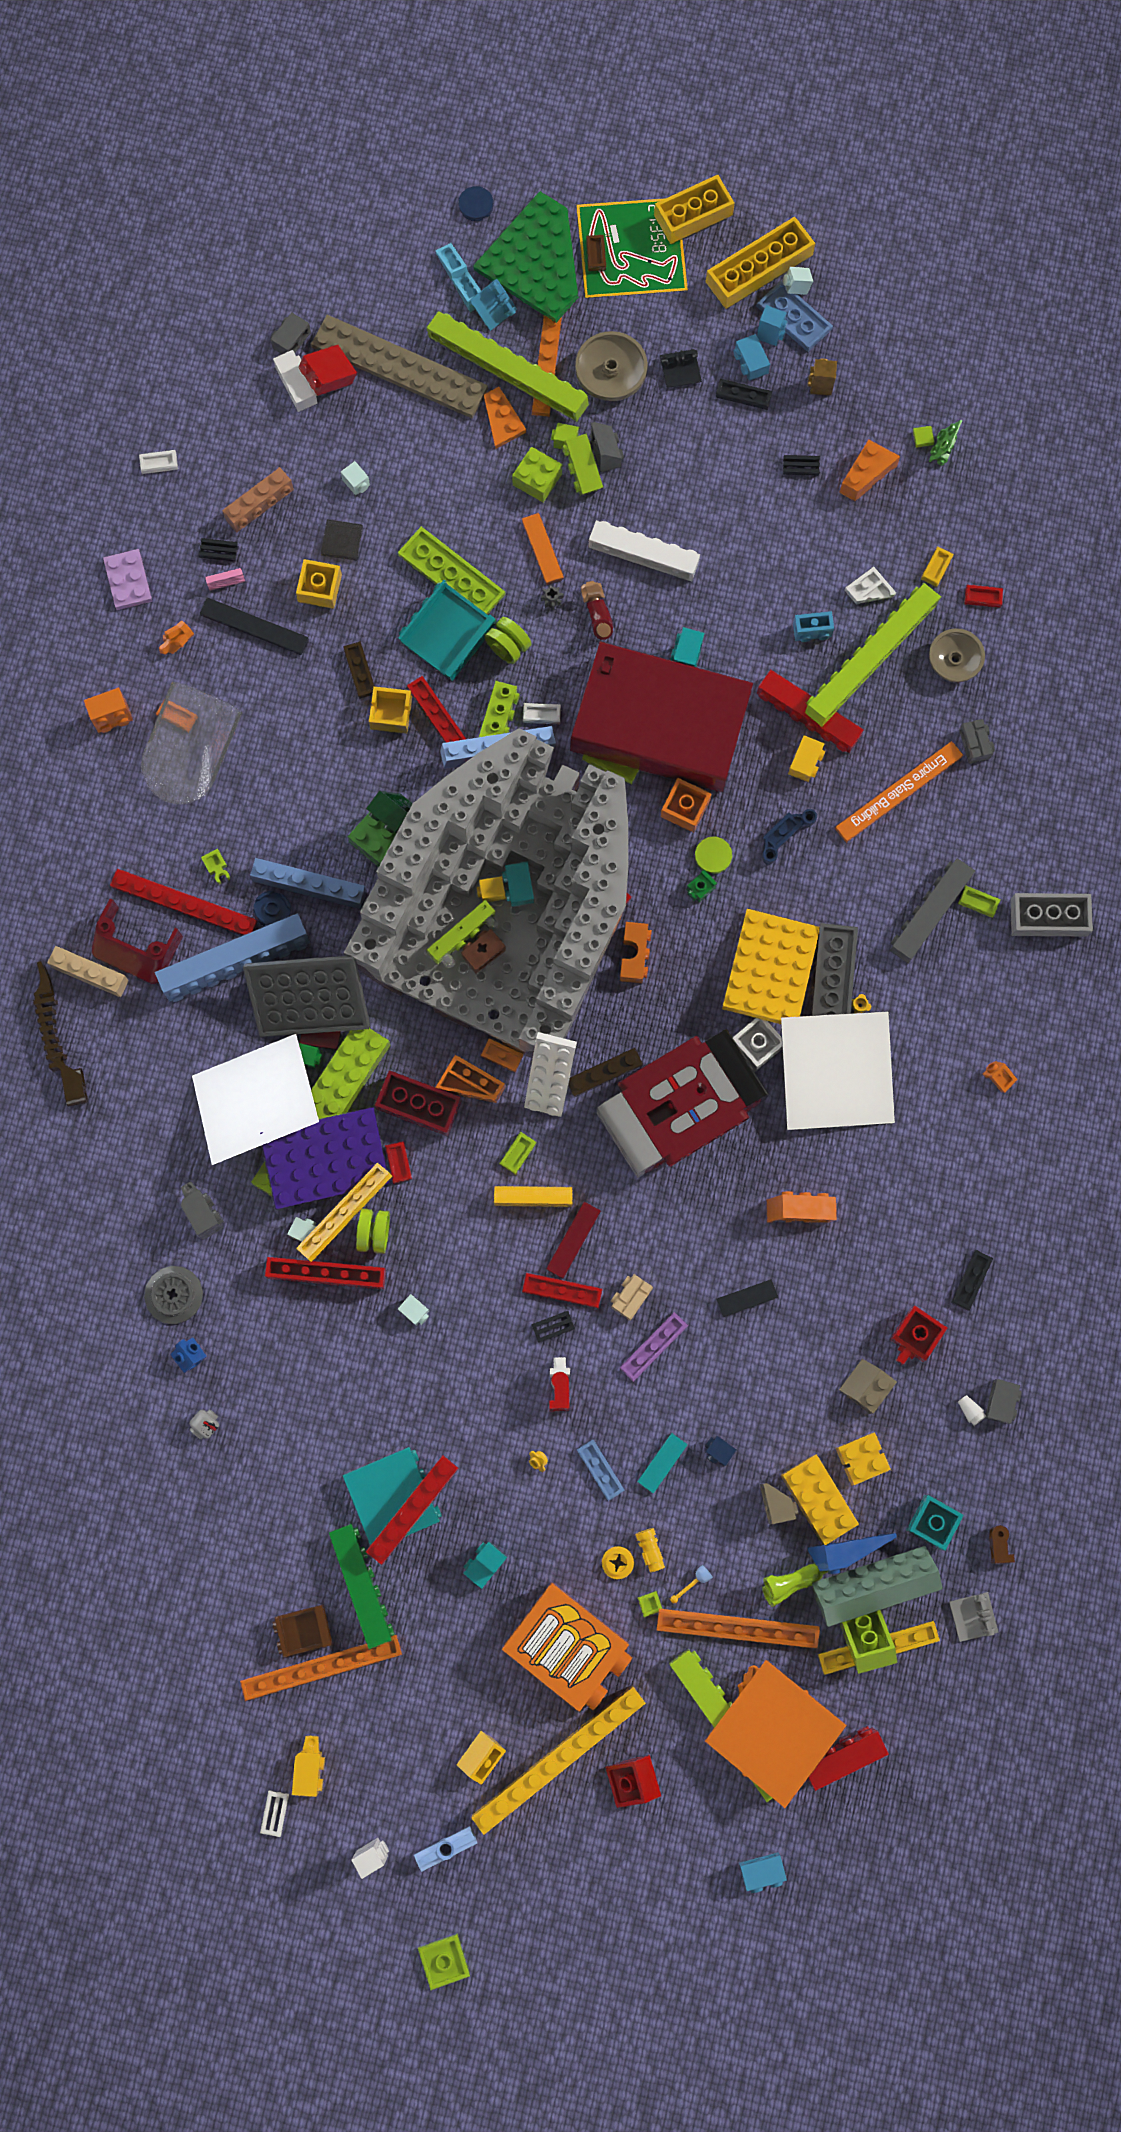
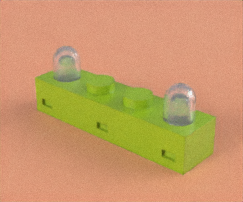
M484 900L427 949V954L437 965L442 962L447 968H453L456 963L455 959L450 955L453 951L462 949L466 945L465 941L470 937L472 939L480 933L479 929L484 925L493 931L499 928V923L494 918L495 910Z

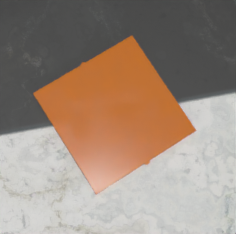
M765 1660L705 1742L739 1769L744 1777L747 1776L781 1806L786 1808L847 1725L810 1696L807 1690H803L769 1661Z

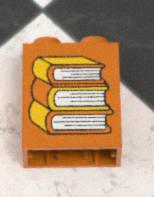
M553 1582L550 1583L502 1647L505 1653L579 1712L584 1705L594 1710L608 1692L607 1689L600 1685L610 1671L619 1677L633 1658L625 1652L629 1646L626 1640Z

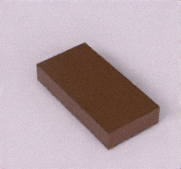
M604 235L586 236L588 271L606 270Z

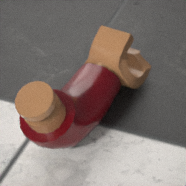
M594 581L586 582V584L581 586V593L584 603L589 602L587 607L592 621L593 633L598 639L606 640L613 633V622L605 601L602 599L605 598L602 585Z

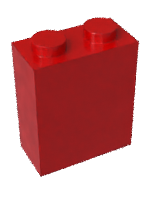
M339 345L303 355L298 366L301 374L304 375L317 396L351 385L357 375L356 370Z

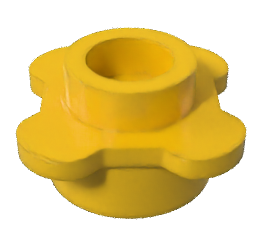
M860 994L857 998L852 999L851 1007L854 1010V1014L871 1010V1004L868 1003L864 994Z
M531 1451L529 1453L530 1465L534 1469L544 1472V1466L548 1463L546 1455L541 1451L536 1453Z

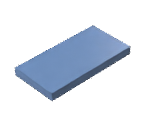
M782 280L756 305L762 312L766 305L786 312L785 320L788 322L785 333L807 352L833 328V325L799 295L788 294Z

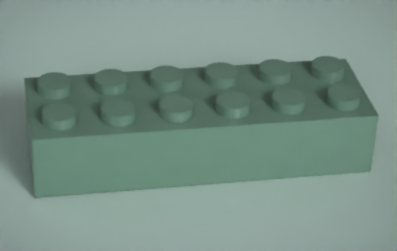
M926 1546L812 1583L815 1600L828 1627L943 1589L939 1570Z

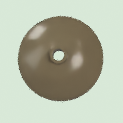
M949 629L940 633L932 642L929 650V660L933 670L943 679L951 682H964L974 678L982 669L985 661V650L981 641L973 633L964 629ZM952 658L957 659L958 662H953Z

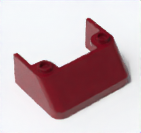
M109 899L96 924L92 944L93 956L97 960L150 984L158 983L155 972L169 966L183 938L182 934L177 928H174L167 944L159 941L152 942L146 952L112 937L116 929L112 920L119 907L113 899Z

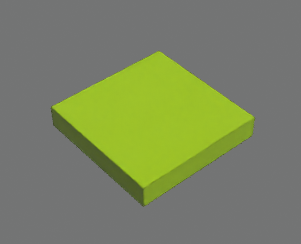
M458 1933L418 1947L430 1990L470 1977Z

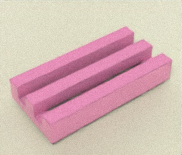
M240 568L205 577L209 591L245 582L242 569Z

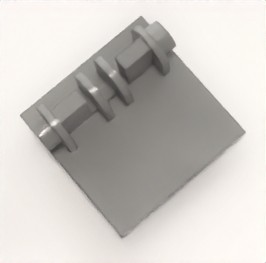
M988 1592L949 1601L959 1642L998 1633Z

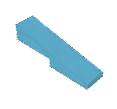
M451 243L435 250L469 312L474 311L475 308L469 300L481 290L469 274L466 264Z

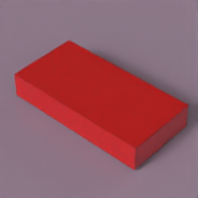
M966 585L964 604L1001 608L1003 588Z
M404 1141L385 1145L393 1184L412 1180Z

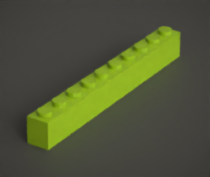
M438 311L427 326L429 338L576 422L589 405L588 396L584 391L577 390L570 383L557 379L554 374L543 371L537 364L527 362L523 356L513 354L510 349L499 346L493 339L483 337L479 331L469 329L466 324L455 321L447 313L443 314Z
M925 583L920 588L916 587L910 594L911 597L908 600L904 599L899 605L900 609L897 612L893 611L885 624L881 623L876 630L877 633L874 636L870 635L866 639L863 648L858 647L853 654L854 657L851 660L847 659L841 666L842 670L839 673L836 671L830 677V682L827 685L824 683L818 690L819 694L816 697L812 696L807 701L805 713L822 727L937 606L941 598L938 593Z

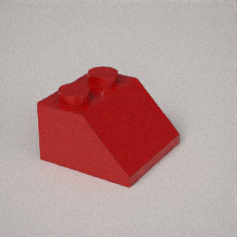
M650 1755L632 1758L605 1767L617 1808L644 1804L661 1796Z

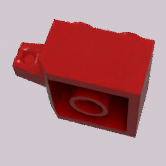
M915 1305L912 1306L890 1338L892 1342L899 1346L898 1350L901 1351L895 1361L901 1365H904L908 1357L911 1359L916 1357L922 1362L926 1361L947 1330V1327ZM920 1330L922 1337L917 1338L915 1331Z

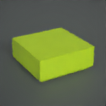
M931 426L913 428L916 448L934 445Z
M657 1591L637 1597L644 1617L658 1613L659 1609H662Z

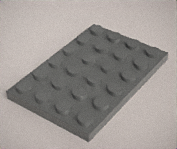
M337 956L248 963L243 966L260 1037L363 1030L370 1027L357 962L354 957Z

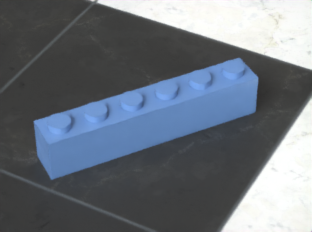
M255 858L250 874L252 881L361 910L367 893L364 885Z

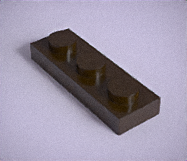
M361 641L343 646L359 699L373 695V687L375 686Z

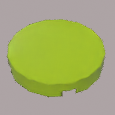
M708 837L697 845L695 861L702 871L705 870L707 873L719 874L730 866L732 849L724 839Z

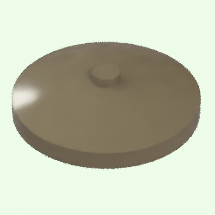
M608 331L596 334L584 342L577 353L575 370L580 385L587 393L601 400L618 401L632 396L640 389L646 379L648 362L644 349L634 338L624 333Z

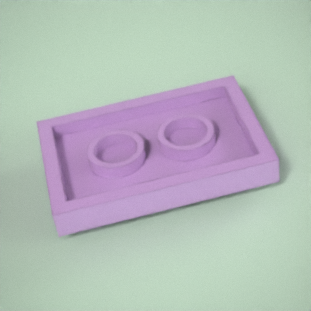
M139 549L103 558L116 610L152 602Z

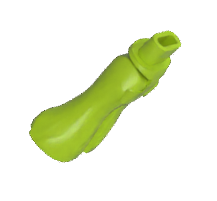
M814 1563L791 1574L767 1576L763 1578L765 1586L762 1587L764 1597L768 1604L774 1607L797 1590L812 1586V1583L819 1581L828 1571H820Z

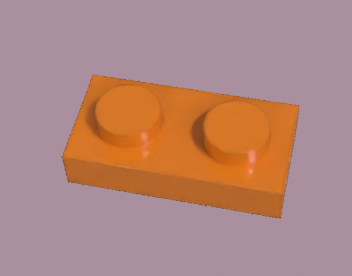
M490 1038L481 1054V1057L515 1073L524 1054Z

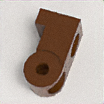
M1001 1525L994 1526L989 1531L991 1564L1015 1562L1014 1554L1008 1553L1007 1540L1009 1538V1531Z

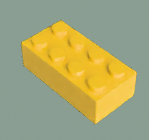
M715 175L655 203L654 216L669 243L672 244L732 216L735 203L719 175Z
M817 1454L780 1475L822 1545H827L859 1525Z

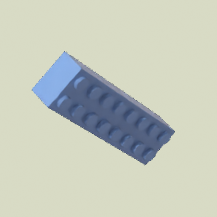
M297 913L155 972L169 1002L172 1000L176 1002L183 999V996L189 993H199L201 988L216 986L223 979L235 978L238 973L244 971L243 966L245 964L272 962V959L276 957L283 958L288 956L293 950L305 949L310 944V941Z

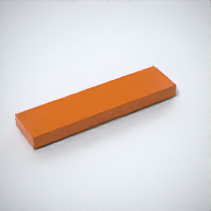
M537 513L522 518L523 526L546 585L564 580L540 514Z

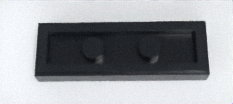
M720 379L715 398L768 410L772 391Z
M974 1250L952 1298V1304L970 1311L991 1265L992 1257Z
M772 1279L719 1297L716 1300L722 1317H726L777 1299L778 1295Z

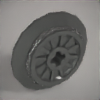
M169 1266L160 1269L151 1276L145 1288L144 1299L147 1309L154 1318L163 1323L178 1324L189 1320L197 1313L202 1304L203 1290L199 1279L193 1272L184 1267ZM175 1289V1293H177L178 1296L177 1298L173 1297L172 1300H170L171 1297L168 1295V1293L173 1292Z

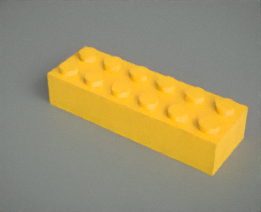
M793 217L707 270L706 284L725 309L787 272L789 267H795L811 257L814 252L815 242L796 217Z

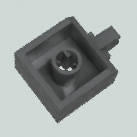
M192 1182L183 1185L181 1189L185 1198L182 1200L181 1207L196 1234L204 1240L222 1230L223 1226L221 1223L224 1221L220 1213L216 1209L213 1210L212 1206H214L211 1197L207 1193L203 1194Z

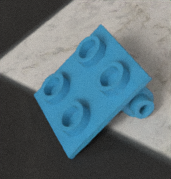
M495 279L469 300L489 331L507 317L512 316L517 310L498 279Z

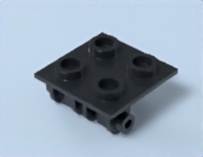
M692 348L691 350H681L680 352L675 351V353L660 355L667 388L702 382L697 361V350Z

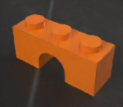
M626 922L623 945L633 946L637 950V955L632 959L622 958L620 981L643 983V978H647L648 967L644 965L645 959L649 960L650 948H646L647 941H651L652 931L648 930V924Z

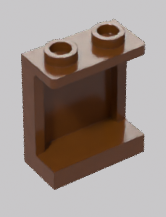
M324 1604L276 1616L275 1621L272 1622L274 1633H278L280 1640L277 1642L278 1652L283 1654V1658L333 1644Z

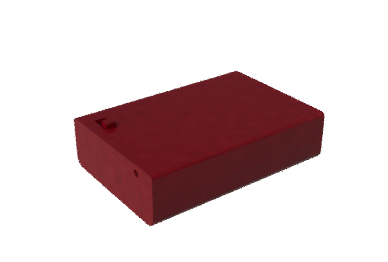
M600 641L571 735L570 751L674 780L679 778L690 784L723 793L753 683Z

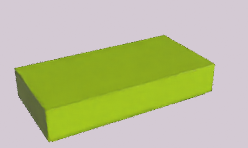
M965 885L958 904L993 918L1001 899Z
M520 1132L499 1165L516 1175L537 1142Z

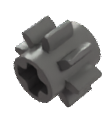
M550 585L547 590L543 588L544 595L541 596V601H545V608L549 606L554 610L555 606L562 605L560 599L564 598V594L559 593L560 587L555 588Z

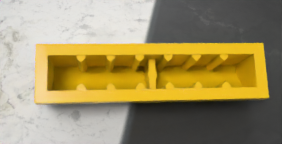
M495 1186L494 1205L572 1207V1187Z

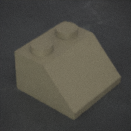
M862 1359L840 1387L839 1391L866 1412L873 1414L897 1381L878 1367Z
M768 1483L760 1484L768 1524L796 1519L795 1515L798 1514L796 1502H792L791 1498Z

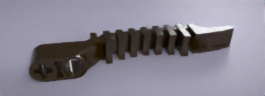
M39 961L37 966L40 974V984L34 993L35 1000H33V1003L37 1008L35 1012L39 1017L37 1021L41 1026L39 1029L43 1035L41 1038L45 1044L43 1047L47 1053L46 1060L50 1062V1070L53 1072L61 1071L67 1106L88 1103L84 1074L82 1068L72 1069L64 1064V1060H67V1055L63 1054L62 1046H59L57 1043L59 1042V1038L55 1037L57 1029L53 1028V1024H56V1019H53L51 1016L57 1014L52 1006L58 1005V1000L54 999V989L46 966Z

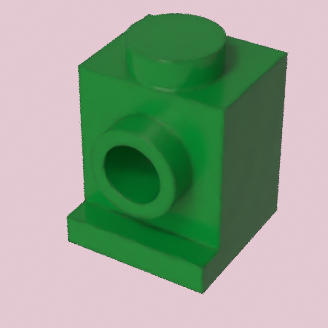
M703 870L687 885V894L692 900H697L700 903L716 888L717 882ZM701 883L704 888L700 889L697 885Z

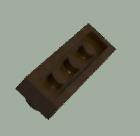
M633 1048L570 1077L568 1086L575 1098L643 1066V1063L636 1048Z

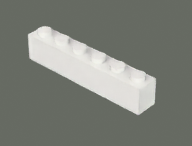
M596 520L589 538V548L689 581L693 580L699 564L700 554H697L694 550H685L675 544H666L660 539H651L645 537L642 533H633L624 527L612 526L606 521L600 522Z

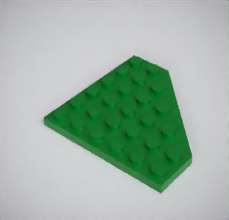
M540 191L473 265L474 271L492 282L498 279L504 290L555 323L559 321L579 297L568 210L565 206Z

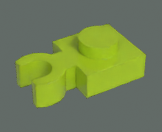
M218 849L201 857L210 875L216 873L215 880L219 885L221 884L220 876L225 875L230 880L229 873L223 870L227 865Z

